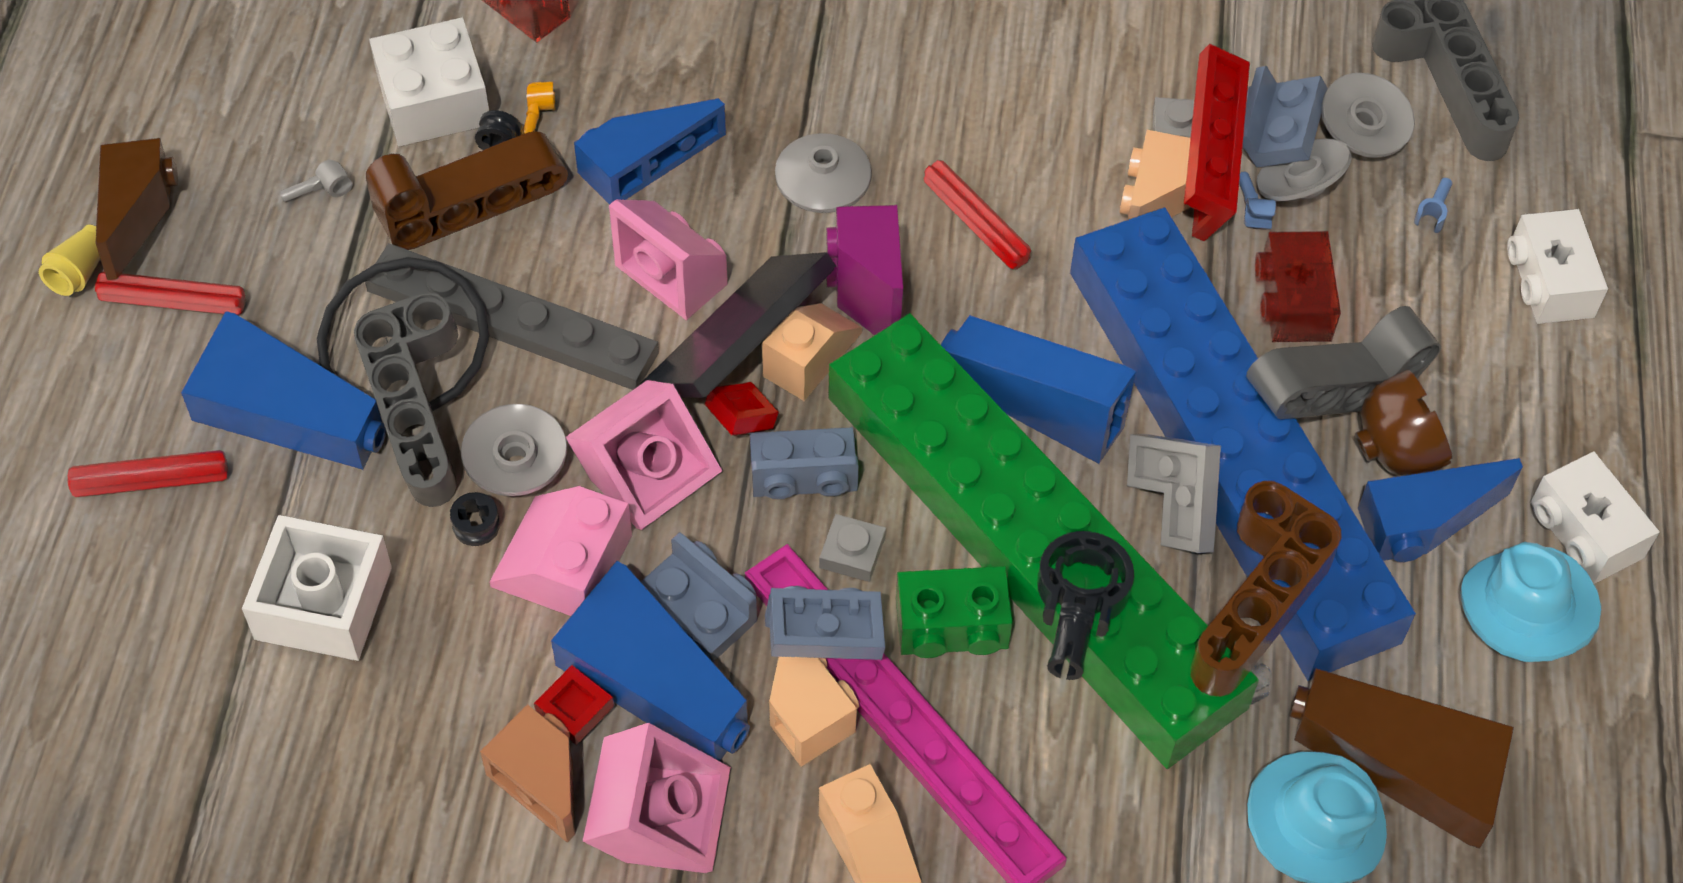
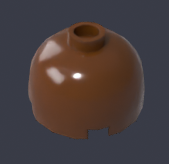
M1409 369L1388 378L1370 392L1365 398L1360 412L1363 430L1355 433L1365 458L1368 461L1377 458L1387 471L1398 476L1436 471L1451 464L1450 460L1453 459L1448 439L1436 411L1430 412L1425 401L1422 399L1427 394Z

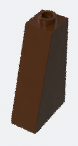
M1317 668L1308 688L1298 685L1289 716L1299 720L1294 738L1295 741L1313 752L1338 755L1350 760L1368 774L1378 791L1467 845L1481 848L1494 825L1514 727Z

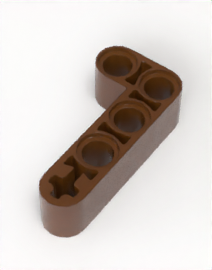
M538 131L525 133L418 176H415L406 158L400 154L384 155L376 159L366 171V181L373 210L391 243L406 250L418 248L550 195L560 189L568 177L567 169L546 134Z
M1275 481L1258 482L1249 488L1237 523V532L1241 540L1264 556V558L1202 633L1198 641L1191 665V678L1194 685L1201 692L1210 696L1221 697L1228 695L1240 685L1327 575L1342 538L1341 528L1331 515ZM1258 513H1266L1274 519L1264 518ZM1304 542L1315 544L1320 549L1310 548ZM1272 580H1282L1291 587L1279 586ZM1241 618H1252L1261 625L1251 626L1246 624ZM1226 647H1228L1232 651L1231 657H1225L1218 662L1224 655Z

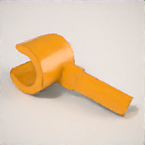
M533 82L527 86L528 110L521 135L535 131L539 119V110H555L553 82Z

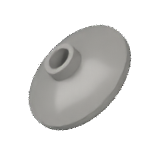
M1369 73L1344 75L1329 86L1322 100L1321 112L1327 130L1334 139L1344 142L1351 152L1358 155L1375 158L1392 155L1401 150L1413 134L1415 118L1410 102L1398 87L1380 76Z
M812 134L793 141L781 152L776 162L775 178L780 192L793 205L811 212L831 213L836 212V207L854 205L865 195L871 182V164L865 152L853 141L834 134Z
M1316 139L1314 140L1309 160L1263 167L1256 180L1259 192L1265 198L1275 201L1314 198L1323 193L1326 187L1333 184L1346 172L1352 158L1350 150L1340 140Z
M508 404L485 412L470 425L464 435L461 446L463 465L472 481L488 492L503 496H520L543 488L558 475L567 455L565 434L557 420L546 411L525 404ZM513 456L524 457L518 461H508Z

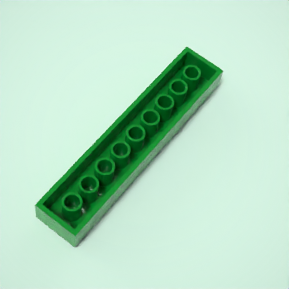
M911 313L829 364L828 399L982 567L1006 566L1009 597L1052 644H1054L1061 605L1057 603L1052 626L1046 625L1043 622L1042 616L1045 604L1039 595L1037 587L1040 561L1047 546L1064 534L1076 531H1091L1112 538L1126 550L1134 567V581L1129 601L1123 611L1111 619L1109 631L1103 637L1096 636L1101 613L1099 612L1094 615L1082 677L1167 770L1249 709L1259 682L1254 673L1250 671L1233 692L1221 697L1203 693L1194 685L1191 678V665L1198 641L1208 625ZM1056 562L1051 566V568L1055 569ZM1081 562L1073 563L1071 566L1064 564L1062 570L1063 579L1066 578L1073 585L1083 589H1096L1102 586L1105 588L1109 584L1111 574L1106 575L1104 570L1097 565L1082 564ZM1118 574L1117 583H1122L1121 578ZM1226 647L1224 655L1218 662L1225 657H1231L1232 651L1228 647Z

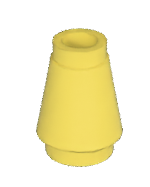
M86 225L82 230L42 257L39 276L49 289L63 296H69L73 292H79L84 289L100 261L95 244L96 226Z

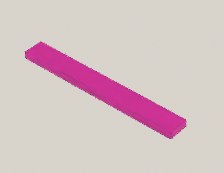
M788 544L745 572V579L752 585L756 595L766 606L771 588L801 586L807 589L828 590ZM883 654L882 660L825 658L827 661L826 669L835 681L844 680L854 692L859 703L857 711L1007 883H1044L1065 867L1067 858L885 654Z

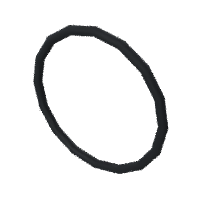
M406 257L376 263L346 281L326 306L316 338L320 366L335 374L330 367L327 337L336 310L354 288L379 273L407 267L438 272L461 286L476 310L479 338L471 365L454 387L429 402L432 411H435L461 395L482 366L490 337L485 304L467 278L441 262Z

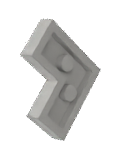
M1130 434L1127 486L1164 493L1161 545L1196 553L1214 552L1221 446L1150 434Z

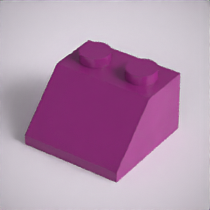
M897 205L836 207V227H826L827 253L836 267L826 278L827 288L836 287L837 307L873 335H876L900 320L902 315L903 279Z

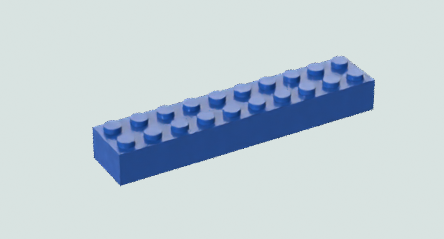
M1164 207L1076 237L1070 274L1123 365L1136 371L1134 384L1164 436L1221 446L1216 525L1247 578L1264 558V556L1247 546L1237 532V523L1245 496L1249 488L1255 483L1262 481L1280 483L1331 515L1338 522L1342 538L1329 572L1280 633L1307 681L1312 680L1316 668L1332 672L1401 645L1416 614L1296 418L1278 419L1247 379V371L1258 357L1166 208ZM1258 513L1264 518L1274 519L1266 513ZM1304 542L1310 548L1320 549L1315 544ZM1272 580L1279 586L1291 587L1282 580Z

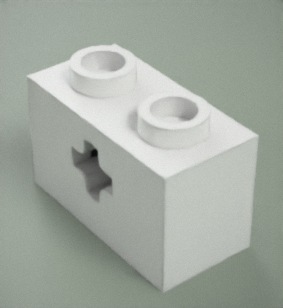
M1574 209L1521 215L1514 235L1508 239L1507 250L1511 264L1517 265L1522 279L1521 293L1523 301L1526 305H1531L1536 323L1595 318L1608 287L1580 210Z
M1594 451L1543 476L1530 502L1539 522L1544 527L1551 529L1566 548L1567 555L1575 559L1583 567L1593 584L1644 559L1660 532Z

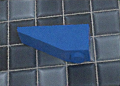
M718 98L612 118L601 126L586 131L580 139L574 142L577 173L609 205L616 199L626 200L725 136V104Z
M1520 458L1368 481L1358 506L1365 532L1383 561L1393 559L1397 562L1413 561L1432 551L1511 493L1523 466Z

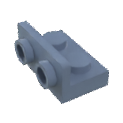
M1267 66L1256 68L1252 85L1247 91L1242 149L1247 151L1256 168L1310 159L1322 113V100L1328 89L1321 76L1277 83Z
M853 427L750 433L753 497L767 496L772 499H785L792 495L816 493L824 496H837L845 492L858 490V457L855 454Z
M679 532L671 539L672 554L647 575L641 583L706 656L714 662L757 622L756 592L743 576L737 573L731 575L718 564L713 552L700 541L693 543Z
M801 586L771 588L765 612V626L770 628L771 656L882 660L885 651L881 592L861 591L856 588H843L840 590L807 589Z

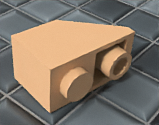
M1152 130L1146 131L1143 149L1133 147L1128 176L1136 177L1135 186L1125 184L1120 214L1128 215L1129 220L1165 207L1172 218L1190 208V206L1184 204L1190 138Z
M779 657L769 700L770 726L802 767L856 733V715L859 703L850 686L844 680L836 682L828 672L825 658Z

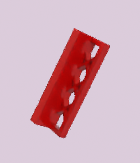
M1210 43L1199 54L1184 204L1194 208L1192 236L1202 241L1208 239L1237 213L1250 69L1249 61Z

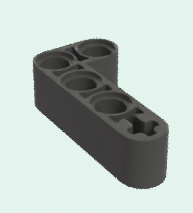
M1393 0L1385 4L1382 8L1372 42L1376 55L1389 62H1403L1424 58L1470 154L1484 161L1501 159L1507 153L1519 121V113L1466 3L1463 0Z
M427 292L364 314L355 325L354 337L401 474L415 501L424 506L436 507L445 504L455 494L457 482L416 364L450 351L457 342L458 328L446 300L438 294ZM429 320H442L433 329H421L424 323ZM392 337L388 344L382 347H372L379 338ZM396 381H408L406 386L399 391H387L388 387ZM411 425H424V428L417 435L411 437L402 436L406 428ZM429 460L433 468V478L425 480V475L419 461Z
M1402 306L1384 316L1362 342L1273 349L1262 355L1250 366L1246 377L1278 419L1361 411L1363 402L1370 392L1388 378L1409 369L1418 379L1438 356L1442 347L1411 307Z

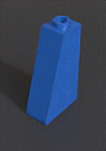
M225 311L181 392L191 420L194 422L362 470L371 453H377L380 450L386 434V428L381 420L379 408L374 398L237 314Z
M969 315L958 331L950 330L941 343V346L1007 415L1100 464L1125 427L1136 371L1128 366Z
M619 561L614 563L551 640L555 666L566 671L573 665L613 697V702L644 722L658 727L718 761L723 758L727 751L731 754L735 753L749 733L747 700L627 566Z

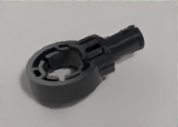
M1076 531L1064 534L1052 541L1041 557L1037 587L1039 595L1045 604L1042 616L1043 622L1046 625L1052 626L1057 603L1061 605L1051 657L1047 664L1048 671L1058 678H1061L1065 659L1070 660L1066 680H1076L1082 677L1094 615L1099 612L1101 613L1096 636L1103 637L1109 631L1111 619L1123 611L1130 598L1134 581L1132 560L1118 542L1103 534L1091 531ZM1056 562L1055 569L1051 568V566ZM1077 562L1093 566L1097 565L1104 570L1106 575L1111 574L1109 584L1105 588L1103 586L1096 589L1079 588L1070 583L1066 578L1063 579V565L1071 566V564ZM1118 574L1121 578L1122 583H1117Z

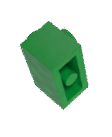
M1006 566L897 572L895 600L901 655L914 654L920 658H935L947 652L969 651L974 655H989L1001 649H1009L1012 616Z

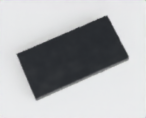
M827 252L771 256L640 384L647 380L670 383L674 385L681 398H705L835 270V263Z

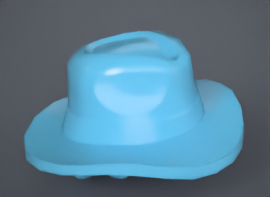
M1522 542L1504 549L1502 553L1490 556L1477 563L1463 578L1460 590L1461 602L1472 629L1485 644L1504 656L1523 662L1553 661L1573 654L1588 645L1599 629L1601 603L1598 591L1590 576L1575 559L1552 547Z
M1297 752L1284 755L1265 766L1252 782L1247 803L1248 825L1258 850L1278 871L1294 880L1305 883H1352L1370 874L1379 864L1387 839L1386 819L1375 785L1368 774L1355 763L1342 756L1324 752Z

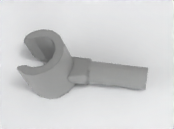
M326 160L316 169V176L280 191L283 201L286 202L309 192L325 188L332 197H341L352 189L353 184L340 163L334 160Z

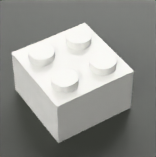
M463 17L369 39L378 81L398 147L480 127V118L482 114L489 111L484 81Z
M278 515L242 607L254 640L359 661L392 569L383 535Z

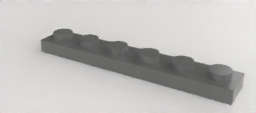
M388 243L376 263L406 257L430 261L436 260ZM443 263L467 278L485 304L491 338L631 390L641 385L640 383L646 377L659 354L658 341ZM407 267L379 273L365 282L367 292L394 302L421 293L430 292L438 294L448 303L456 325L479 333L476 310L461 286L438 272Z

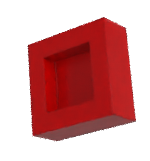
M752 382L715 387L707 395L704 404L731 436L773 429L779 413Z
M571 665L534 702L535 711L541 716L549 713L560 720L570 733L569 740L577 745L614 707L613 697Z

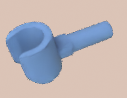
M1241 172L1239 184L1246 202L1245 226L1272 229V216L1275 215L1276 210L1275 200L1258 199V194L1248 172Z
M1449 178L1441 179L1433 198H1427L1419 204L1414 219L1415 225H1419L1421 217L1430 215L1438 221L1434 232L1438 233L1442 230L1448 212L1444 202L1452 186V181Z

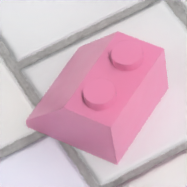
M616 199L609 205L615 266L685 320L689 319L727 285V258L725 252L717 242L709 238L704 239L692 230L681 215L673 211L668 212L655 201Z
M645 381L565 437L588 477L606 496L629 504L630 521L640 530L722 472L721 467L676 388L670 383Z
M581 486L535 496L493 574L490 586L572 616L614 563L620 560L632 537L629 504Z
M650 723L604 737L583 842L625 863L699 873L712 872L731 767Z

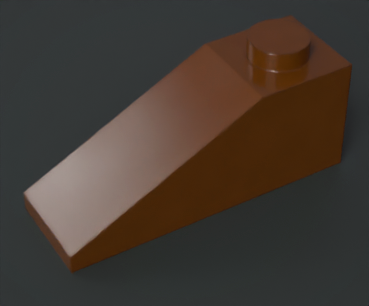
M160 138L100 146L95 244L107 280L119 278L169 209L170 187L178 186L175 159L173 156H165Z

